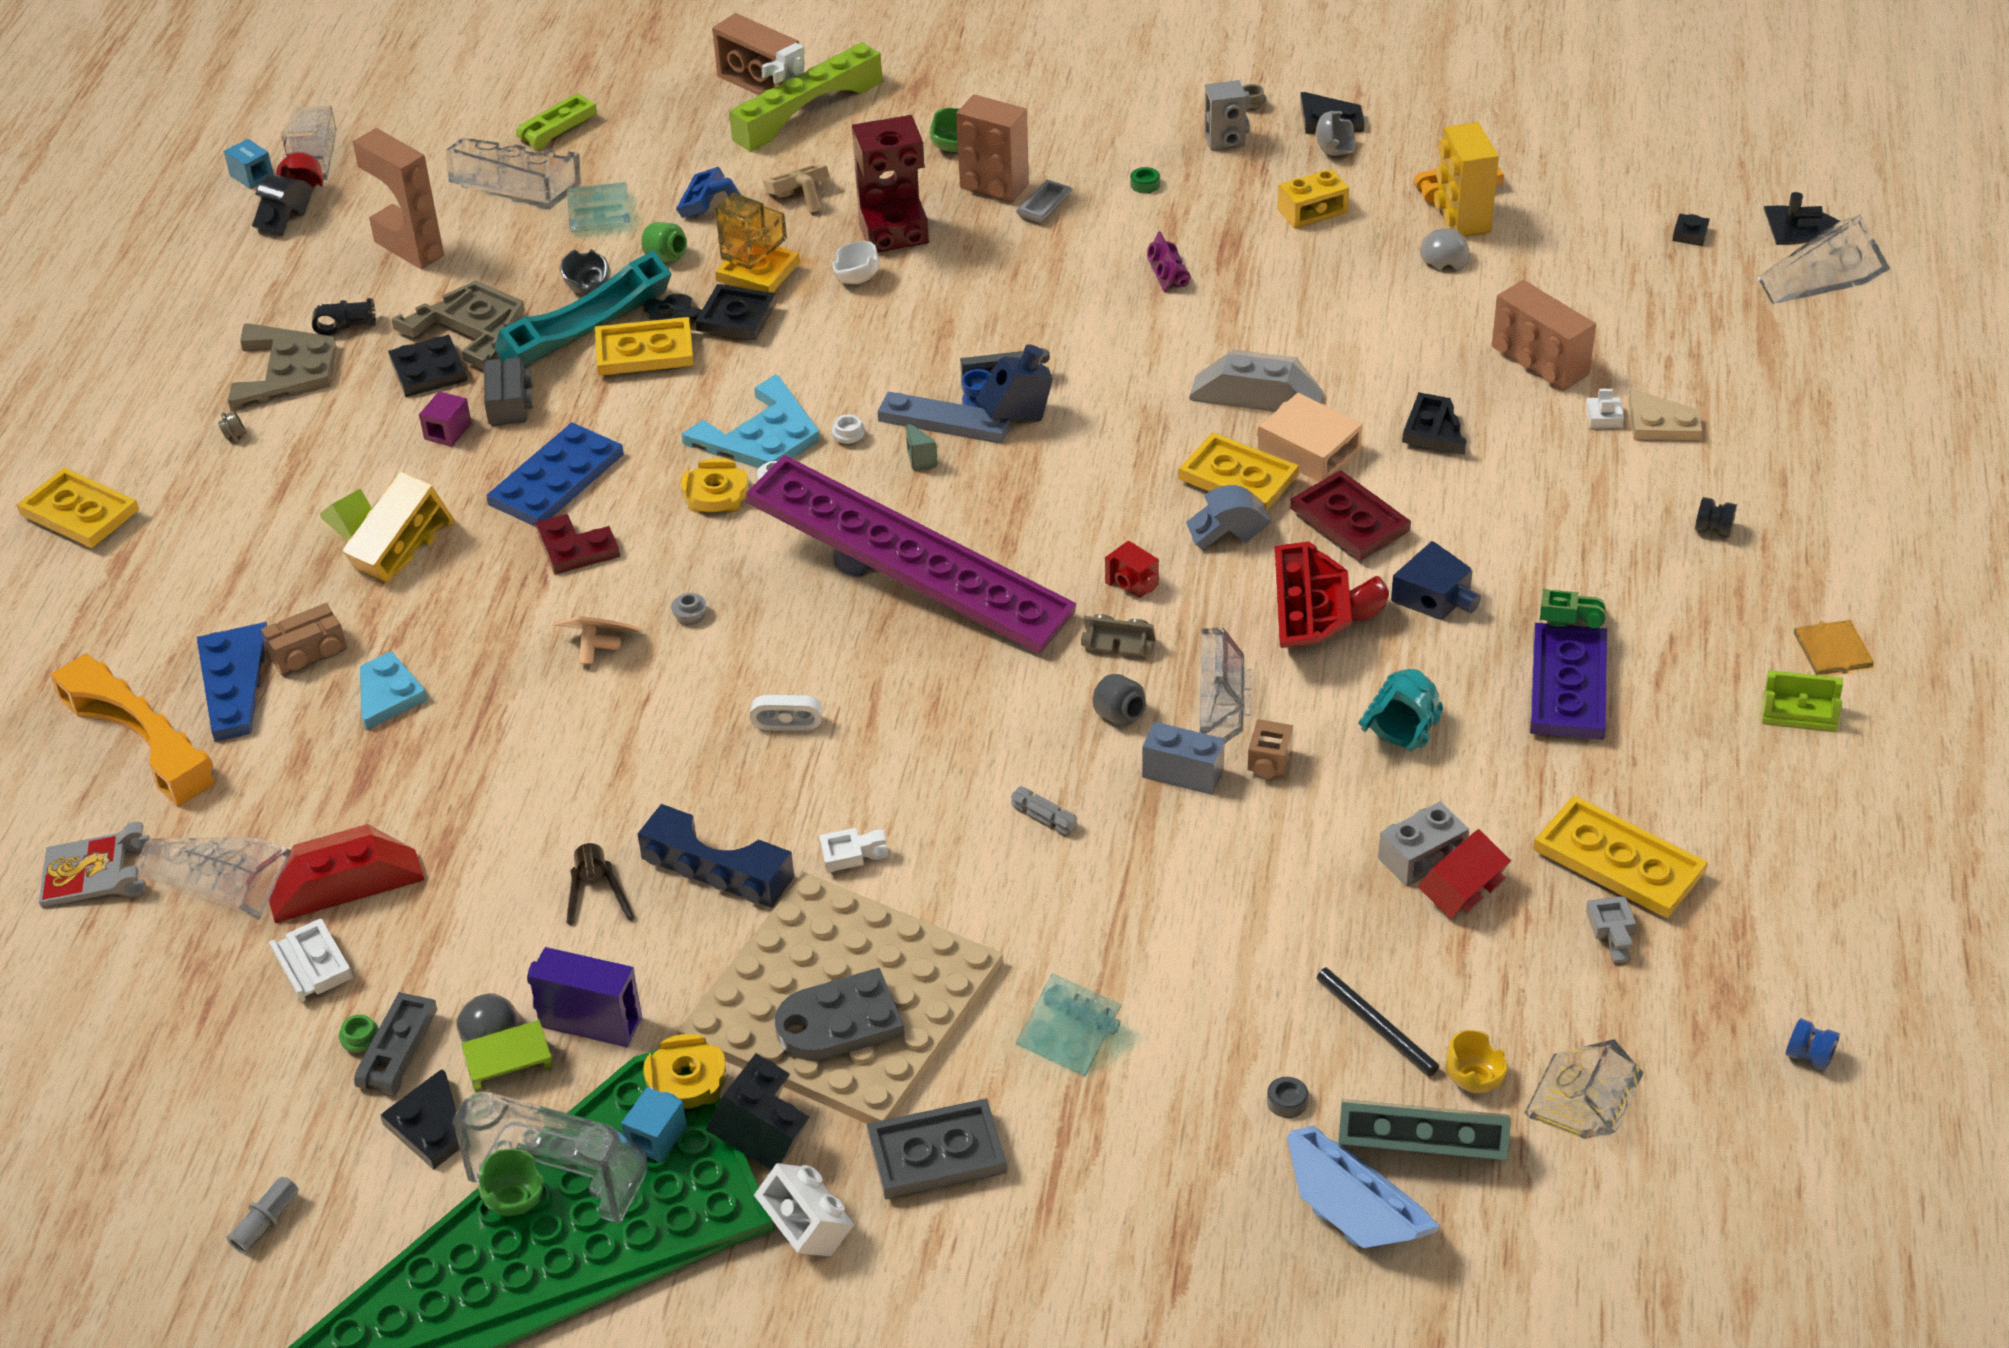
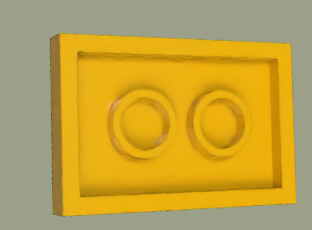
M689 317L595 326L598 376L694 366Z
M1214 432L1203 441L1178 469L1179 480L1207 491L1227 485L1244 487L1262 500L1266 511L1274 505L1299 476V465Z
M65 467L16 504L20 515L90 548L95 547L139 511L135 499Z

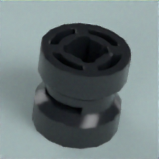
M1703 497L1696 519L1695 530L1707 532L1710 530V527H1713V531H1716L1719 536L1729 538L1735 520L1737 504L1726 502L1716 507L1714 499Z

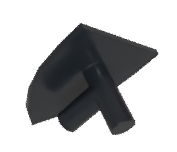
M1800 192L1791 193L1789 206L1776 205L1764 206L1763 208L1776 245L1806 243L1820 239L1836 229L1841 224V221L1823 213L1822 206L1801 207L1803 194Z

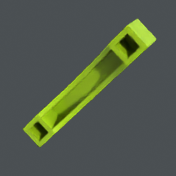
M863 42L855 44L846 51L832 56L819 65L809 68L807 71L788 79L786 82L765 91L749 101L743 102L729 111L732 140L749 152H752L773 141L787 120L815 97L837 90H850L862 94L883 82L881 53Z

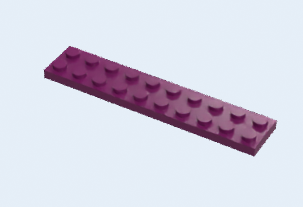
M783 455L746 492L747 504L1038 654H1041L1075 613L1077 603L786 455Z

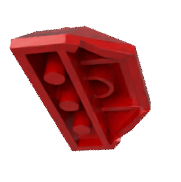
M1310 541L1274 546L1280 647L1292 648L1320 644L1352 625L1348 570L1328 555L1318 551L1317 547Z
M366 824L293 845L266 892L274 922L278 923L424 881V876L414 848Z

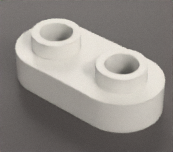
M762 695L752 701L749 718L755 727L762 730L810 731L816 729L821 724L823 707L819 700L807 695Z

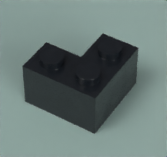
M755 1053L722 1096L706 1131L772 1170L777 1163L783 1164L792 1152L810 1116L801 1112L792 1104L778 1098L790 1073L777 1066L774 1062Z

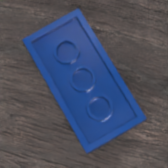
M571 422L486 495L488 505L536 527L535 522L553 517L624 455L623 445Z

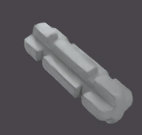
M1019 786L1012 793V806L1021 811L1027 809L1026 813L1050 827L1056 825L1054 829L1069 835L1077 827V816L1065 809L1061 812L1062 808L1038 794L1032 796L1034 792Z

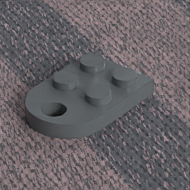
M880 968L797 991L781 1003L775 1015L776 1035L780 1045L792 1056L804 1060H823L905 1036L903 1022ZM793 1025H803L806 1027L803 1032L796 1034L786 1031Z

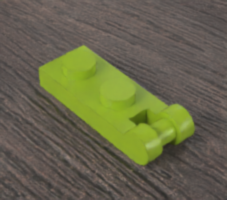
M576 93L520 124L516 130V136L523 142H529L533 148L542 150L552 138L563 134L570 128L596 115V104Z

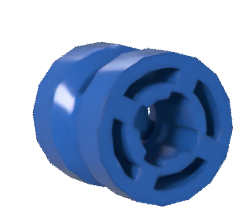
M975 369L966 372L962 376L961 386L964 392L962 405L982 408L976 401V398L991 373Z
M1800 1018L1790 1037L1786 1055L1796 1060L1805 1058L1810 1060L1814 1067L1826 1071L1837 1048L1840 1033L1830 1029L1819 1030L1815 1028L1813 1022Z

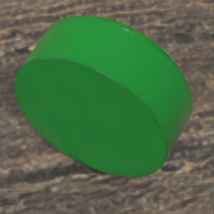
M1150 167L1137 168L1130 175V186L1139 193H1152L1160 187V173Z

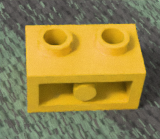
M1333 169L1322 170L1312 175L1278 184L1277 209L1293 228L1348 213L1349 187Z

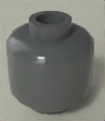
M1121 674L1105 676L1094 689L1092 697L1093 708L1099 716L1110 722L1127 726L1139 719L1145 711L1146 695L1143 687L1136 681Z

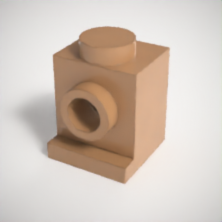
M1257 719L1248 749L1247 770L1253 771L1258 777L1263 779H1270L1275 775L1284 777L1288 759L1292 753L1293 725ZM1264 736L1282 739L1281 744L1264 741Z

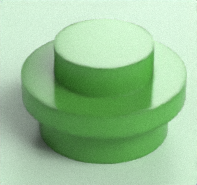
M359 1014L347 1018L339 1032L341 1046L345 1050L354 1053L367 1051L379 1029L378 1025L366 1015Z

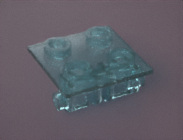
M1052 973L1016 1044L1078 1074L1086 1076L1108 1033L1114 1035L1118 1031L1120 1020L1116 1019V1016L1122 1005Z

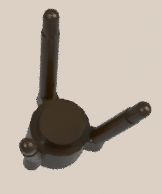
M594 843L579 846L574 852L575 867L570 870L571 887L567 909V924L572 925L574 923L580 881L595 883L603 876H606L626 918L632 921L634 914L613 873L612 863L605 861L603 849Z

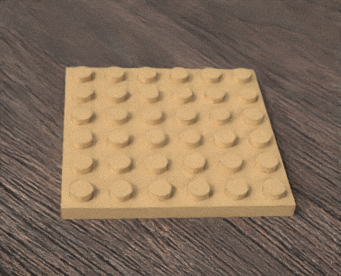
M803 872L677 1032L678 1035L697 1034L705 1037L706 1043L713 1045L715 1048L716 1045L721 1048L726 1062L744 1069L754 1054L757 1053L790 1073L784 1086L785 1088L869 1124L892 1119L1003 965V953ZM880 968L903 1022L905 1036L823 1060L800 1059L792 1056L782 1048L776 1035L775 1015L777 1009L787 997L809 987ZM793 1025L786 1031L796 1034L803 1032L806 1027L803 1025Z

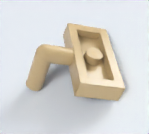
M816 163L763 180L765 191L777 194L778 198L792 195L795 188L803 187L808 210L812 213L821 210L815 187L821 185V180L830 176L826 165Z

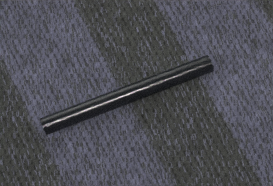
M1325 967L1318 973L1317 980L1427 1076L1430 1077L1437 1072L1439 1064L1330 969Z

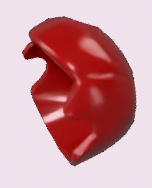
M292 153L286 156L277 166L276 172L279 175L304 181L314 188L318 184L320 187H323L322 166L315 157L307 153Z
M1372 577L1350 590L1352 621L1359 622L1372 619L1386 606L1389 590L1381 577Z

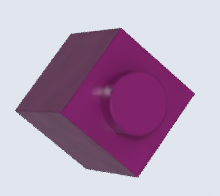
M440 391L419 413L424 440L453 447L472 424L467 398Z

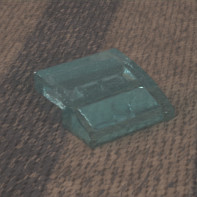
M626 182L567 188L570 232L631 226Z

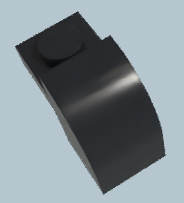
M279 174L267 176L260 183L255 193L261 200L252 227L283 236L291 212L305 215L314 187L304 181Z

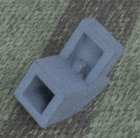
M1237 485L1218 487L1206 493L1204 497L1208 505L1186 522L1195 545L1203 551L1229 530L1246 543L1272 523L1262 500L1248 489Z

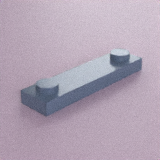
M889 391L877 411L879 422L906 427L912 424L918 429L1000 444L1003 443L1012 424V419L990 418L983 408Z

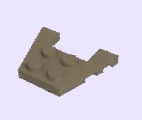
M476 280L442 295L443 301L430 306L424 303L415 307L416 313L405 318L402 314L392 318L393 329L412 338H416L435 322L442 323L454 330L469 335L476 340L462 350L463 360L484 370L486 360H494L497 355L494 348L499 330L518 321L525 308L523 300Z
M249 323L243 325L240 339L242 350L271 349L265 381L231 383L228 398L230 411L243 409V403L257 400L258 404L270 402L271 396L288 392L289 396H294L330 386L337 348L335 337Z

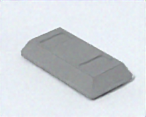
M1046 179L1016 210V213L1023 219L1042 224L1069 196L1073 188Z

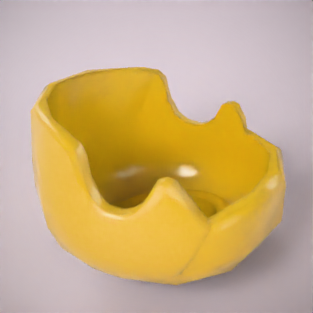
M1464 1030L1455 1033L1449 1042L1446 1052V1071L1451 1080L1464 1090L1472 1093H1486L1496 1089L1503 1083L1508 1072V1066L1504 1058V1049L1495 1050L1490 1045L1489 1035L1483 1031Z

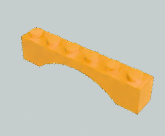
M85 653L50 674L59 700L78 717L98 718L115 722L131 729L145 740L151 748L149 765L157 789L177 807L215 784L210 770L213 768V763L208 754L202 749L196 750L186 734L182 731L177 733L162 713L157 715L153 712L147 700L143 696H135L125 680L122 678L117 680L103 661L98 663L88 653Z

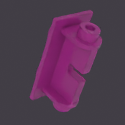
M1158 231L1154 241L1148 247L1147 258L1163 292H1167L1170 285L1187 286L1191 276L1185 265L1181 264L1182 259L1176 245L1165 241L1162 232Z

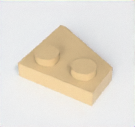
M1630 389L1628 402L1634 440L1701 441L1702 425L1698 409Z

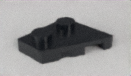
M1300 92V105L1305 134L1316 133L1319 118L1329 111H1341L1342 115L1339 118L1350 120L1353 124L1354 132L1364 131L1361 105L1312 93Z
M1418 392L1403 431L1402 443L1465 455L1467 441L1466 438L1461 436L1460 422L1454 414L1451 398Z
M443 1069L439 1070L380 1114L383 1125L433 1170L466 1145L447 1075Z

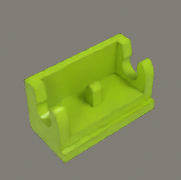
M1768 670L1762 697V724L1837 732L1843 699H1840L1843 678Z
M540 1020L461 1043L474 1091L482 1089L481 1081L540 1063H543L545 1070L553 1067L551 1063L552 1057Z

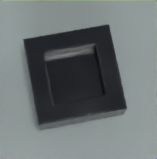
M1679 213L1672 241L1703 246L1710 219L1694 214L1686 215Z

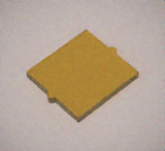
M1851 619L1830 623L1820 621L1816 625L1794 628V635L1816 675L1836 672L1847 674L1850 670L1873 667L1874 661Z

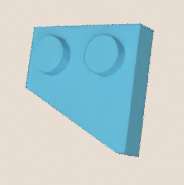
M392 651L360 666L361 713L366 730L427 701L425 689Z

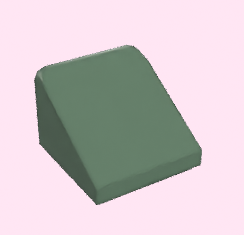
M907 425L905 427L907 452L912 469L918 471L936 468L938 465L936 442L914 425Z

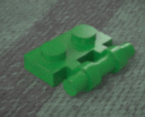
M1543 589L1540 620H1545L1548 625L1555 627H1566L1568 623H1576V620H1583L1588 627L1595 629L1601 627L1605 622L1606 604L1597 597L1578 596L1579 592Z

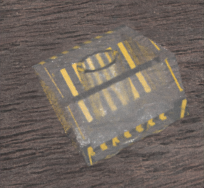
M1615 1039L1553 1054L1524 1113L1530 1119L1582 1139L1601 1135L1608 1136L1615 1133L1621 1126L1623 1115L1636 1094V1088L1644 1072Z

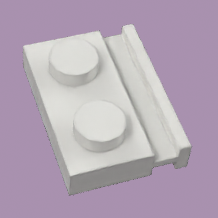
M321 918L285 934L286 938L277 943L275 940L269 941L274 956L300 1002L305 1001V996L316 992L318 995L353 979L349 965Z

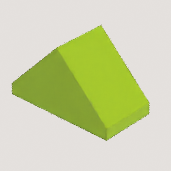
M358 489L331 504L320 513L322 520L348 541L362 525L372 507L362 490Z

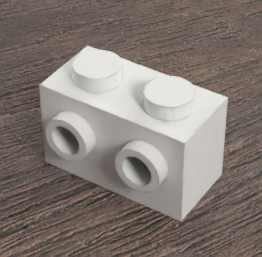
M777 1163L754 1196L797 1253L832 1256L854 1226V1223L844 1212L845 1207L843 1203L830 1194L822 1183V1176L814 1168L807 1165L795 1166Z

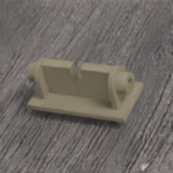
M1096 614L1094 617L1084 616L1086 632L1082 633L1081 646H1087L1088 650L1112 653L1114 641H1119V654L1144 657L1145 654H1152L1153 641L1156 642L1154 625L1149 624L1147 621L1142 619L1114 620L1113 617L1105 614Z

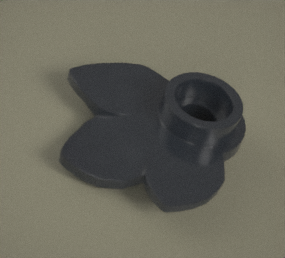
M671 294L665 300L653 298L644 303V311L649 313L651 321L689 317L692 320L698 318L702 309L691 307L692 298L686 294Z

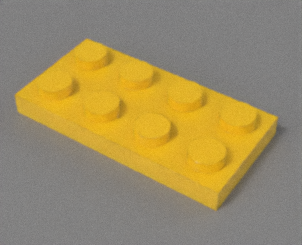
M1575 795L1569 799L1534 839L1533 850L1667 919L1706 873L1708 864L1707 861Z

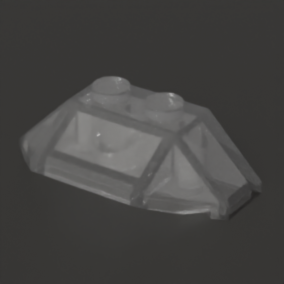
M1201 628L1200 733L1224 738L1225 743H1227L1243 731L1244 716H1251V694H1244V690L1251 691V669H1244V653L1224 628Z

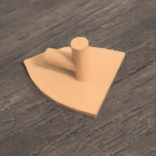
M577 616L554 622V626L582 629L579 664L593 665L595 648L618 650L621 640L619 636L596 634V631L642 633L643 629L630 624L585 616Z

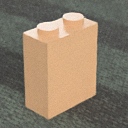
M1297 393L1290 400L1282 403L1279 409L1270 417L1261 421L1257 429L1258 450L1299 465L1300 473L1320 482L1335 473L1361 450L1363 424Z

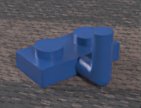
M718 166L693 176L676 210L682 218L691 215H702L709 209V204L714 195L722 191L726 192L737 211L745 209L747 203L730 178H724L725 175Z

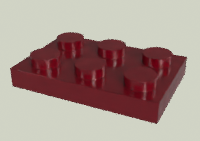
M1342 470L1337 471L1291 498V510L1360 561L1410 532L1411 520Z

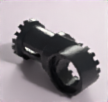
M367 298L366 302L347 303L346 300H342L336 304L318 305L317 308H314L312 314V328L317 334L332 336L339 329L349 328L352 324L369 323L370 326H375L376 317H373L376 316V313H373V311H376L374 300ZM329 316L335 322L329 325L322 324L318 321V318Z

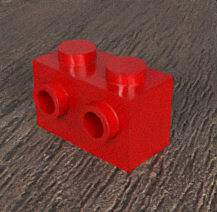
M1478 828L1438 862L1418 885V888L1452 919L1462 909L1467 914L1470 913L1483 900L1484 897L1481 893L1485 889L1490 894L1494 892L1506 879L1502 872L1511 863V860Z

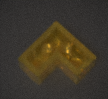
M733 192L715 207L720 256L723 260L751 270L787 240L785 214L768 208L761 202Z

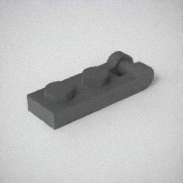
M398 992L356 1070L354 1078L356 1087L369 1090L373 1086L380 1088L382 1093L391 1095L398 1093L402 1083V1076L438 1010L434 999ZM379 1065L387 1066L385 1072L377 1071Z

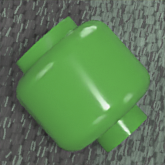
M653 222L645 228L642 234L641 245L644 254L654 250L662 262L673 263L684 254L687 248V239L684 231L677 224Z

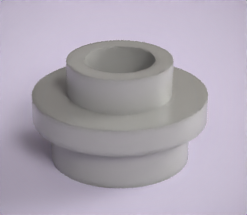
M685 593L678 596L671 605L673 615L680 623L685 625L700 622L707 610L705 599L694 593Z

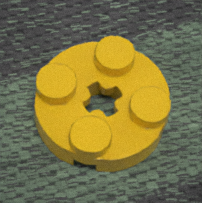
M706 459L698 462L699 468L694 469L692 472L688 468L681 478L682 495L688 503V509L695 513L703 511H725L731 513L738 511L741 507V501L746 498V492L749 490L746 471L743 467L742 471L736 468V463L729 459Z
M680 1034L669 1037L659 1043L660 1049L652 1057L651 1052L646 1057L644 1062L646 1087L675 1095L679 1100L683 1101L684 1109L694 1108L703 1104H712L719 1099L721 1095L720 1090L725 1084L727 1077L725 1057L721 1048L717 1045L715 1048L713 1045L706 1043L705 1037L697 1034ZM688 1066L690 1071L693 1072L685 1076L678 1075L681 1073V1068Z

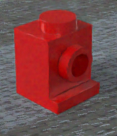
M1128 540L1105 557V583L1109 586L1116 583L1122 589L1141 598L1147 593H1151L1159 585V559Z

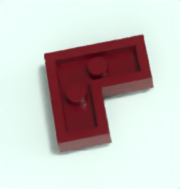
M568 514L535 522L537 534L554 575L620 557L619 546L610 526L576 534Z

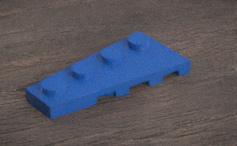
M267 622L197 637L214 742L251 734L257 702L255 697L256 689L260 686L261 680L260 667L265 658L261 628L268 626Z

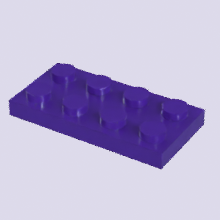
M1535 622L1530 715L1531 734L1604 740L1606 731L1607 628L1593 629L1573 625L1555 627L1547 623Z

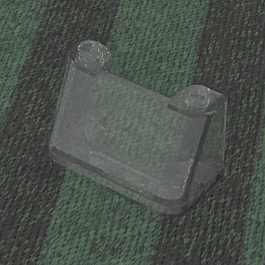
M491 1092L474 1093L467 1097L453 1118L467 1178L471 1182L479 1184L480 1169L486 1157L497 1150L515 1148L531 1154L537 1163L593 1178L589 1185L591 1197L600 1198L601 1200L599 1207L601 1218L621 1224L647 1174L648 1164L644 1149L615 1128L604 1123Z

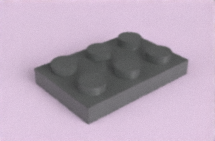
M987 1098L867 1124V1133L885 1199L1007 1173V1163Z

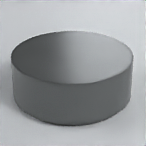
M1277 1078L1268 1087L1267 1105L1277 1116L1283 1118L1297 1117L1307 1108L1308 1089L1297 1078Z

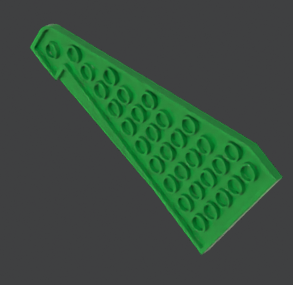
M657 1050L651 1051V1057ZM648 1052L630 1059L522 1150L535 1158L536 1168L540 1175H543V1191L536 1206L523 1215L511 1217L497 1215L496 1212L490 1211L480 1197L478 1187L288 1348H504L728 1247L774 1231L773 1220L754 1196L759 1187L745 1154L706 1131L721 1100L720 1097L712 1104H703L694 1108L684 1109L687 1127L662 1163L626 1149L621 1123L647 1088L644 1077V1062L650 1053ZM688 1066L681 1068V1073L678 1075L685 1076L693 1072L690 1071Z

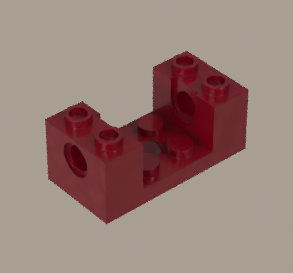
M906 115L853 124L852 136L859 226L864 240L873 243L876 246L877 252L928 244V218L919 198L918 169L925 168L924 147L913 116ZM894 171L893 175L889 178L883 179L879 177L884 172Z

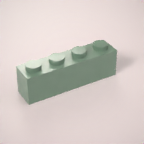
M1342 1099L1338 1144L1508 1160L1511 1117L1508 1114Z

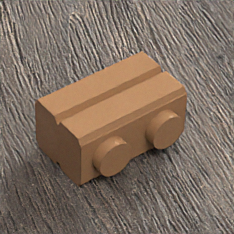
M327 603L281 620L276 624L261 628L267 654L281 676L291 671L300 670L306 665L323 658L332 657L338 652L347 649L341 624L336 616L333 615Z

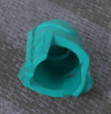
M1404 669L1394 672L1387 677L1383 688H1380L1378 695L1374 697L1373 702L1370 703L1368 710L1364 712L1358 724L1362 726V731L1366 732L1370 727L1384 740L1412 751L1417 747L1423 748L1430 740L1431 736L1428 732L1432 724L1434 726L1438 724L1443 704L1439 702V693L1435 684L1417 669Z

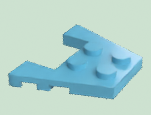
M776 374L754 388L755 398L769 407L747 422L742 423L733 431L724 434L705 420H702L681 433L682 443L688 447L693 448L695 444L706 447L708 453L714 455L722 452L734 456L735 461L756 468L770 461H778L783 455L794 458L819 442L820 439L816 426L781 378Z

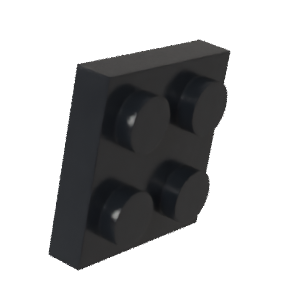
M717 284L696 319L697 331L714 335L756 341L777 304L776 293Z
M450 335L433 337L430 340L388 350L390 362L405 397L467 381L466 371Z

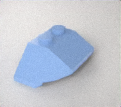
M1309 1126L1290 1131L1287 1141L1300 1197L1313 1207L1312 1210L1318 1217L1330 1221L1344 1232V1237L1349 1242L1362 1248L1414 1240L1437 1232L1440 1225L1432 1219L1422 1206L1341 1144H1338V1142L1328 1139L1321 1130L1315 1126Z

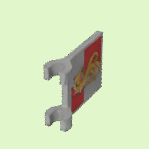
M142 822L129 823L122 831L116 834L46 847L39 897L41 908L110 894H120L127 897L143 896L145 894L146 882L144 879L138 880L139 869L137 866L123 868L125 850L143 853L150 849L149 835L143 836L144 826Z

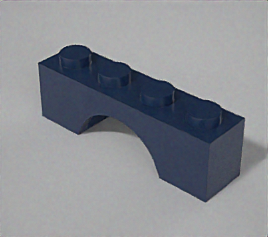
M660 804L637 833L641 858L651 865L662 866L679 873L683 877L699 880L718 890H725L744 897L753 903H760L772 908L794 878L791 851L759 839L746 847L735 850L710 848L697 839L693 815L664 804Z

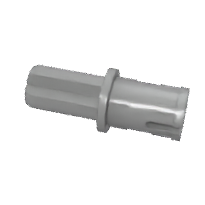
M287 1177L278 1178L257 1203L252 1202L249 1205V1213L226 1236L228 1243L238 1252L247 1255L269 1227L275 1228L278 1223L277 1217L298 1194L299 1189L296 1184Z

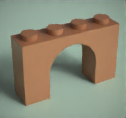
M378 128L352 141L358 167L386 184L401 207L390 204L369 217L374 242L421 270L443 257L444 251L425 155Z

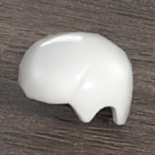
M858 241L839 248L836 251V263L832 261L834 274L837 279L843 283L855 285L872 279L879 269V257L876 246L869 241Z

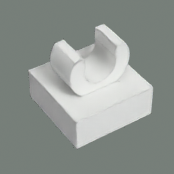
M1599 389L1598 398H1587L1585 409L1590 429H1623L1624 415L1620 397H1612L1613 389Z

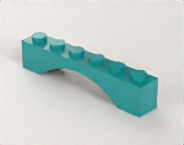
M653 250L628 263L604 284L577 301L546 314L526 316L500 329L494 349L503 361L506 358L520 357L523 359L525 367L595 330V326H603L643 305L647 300L664 294L672 273Z

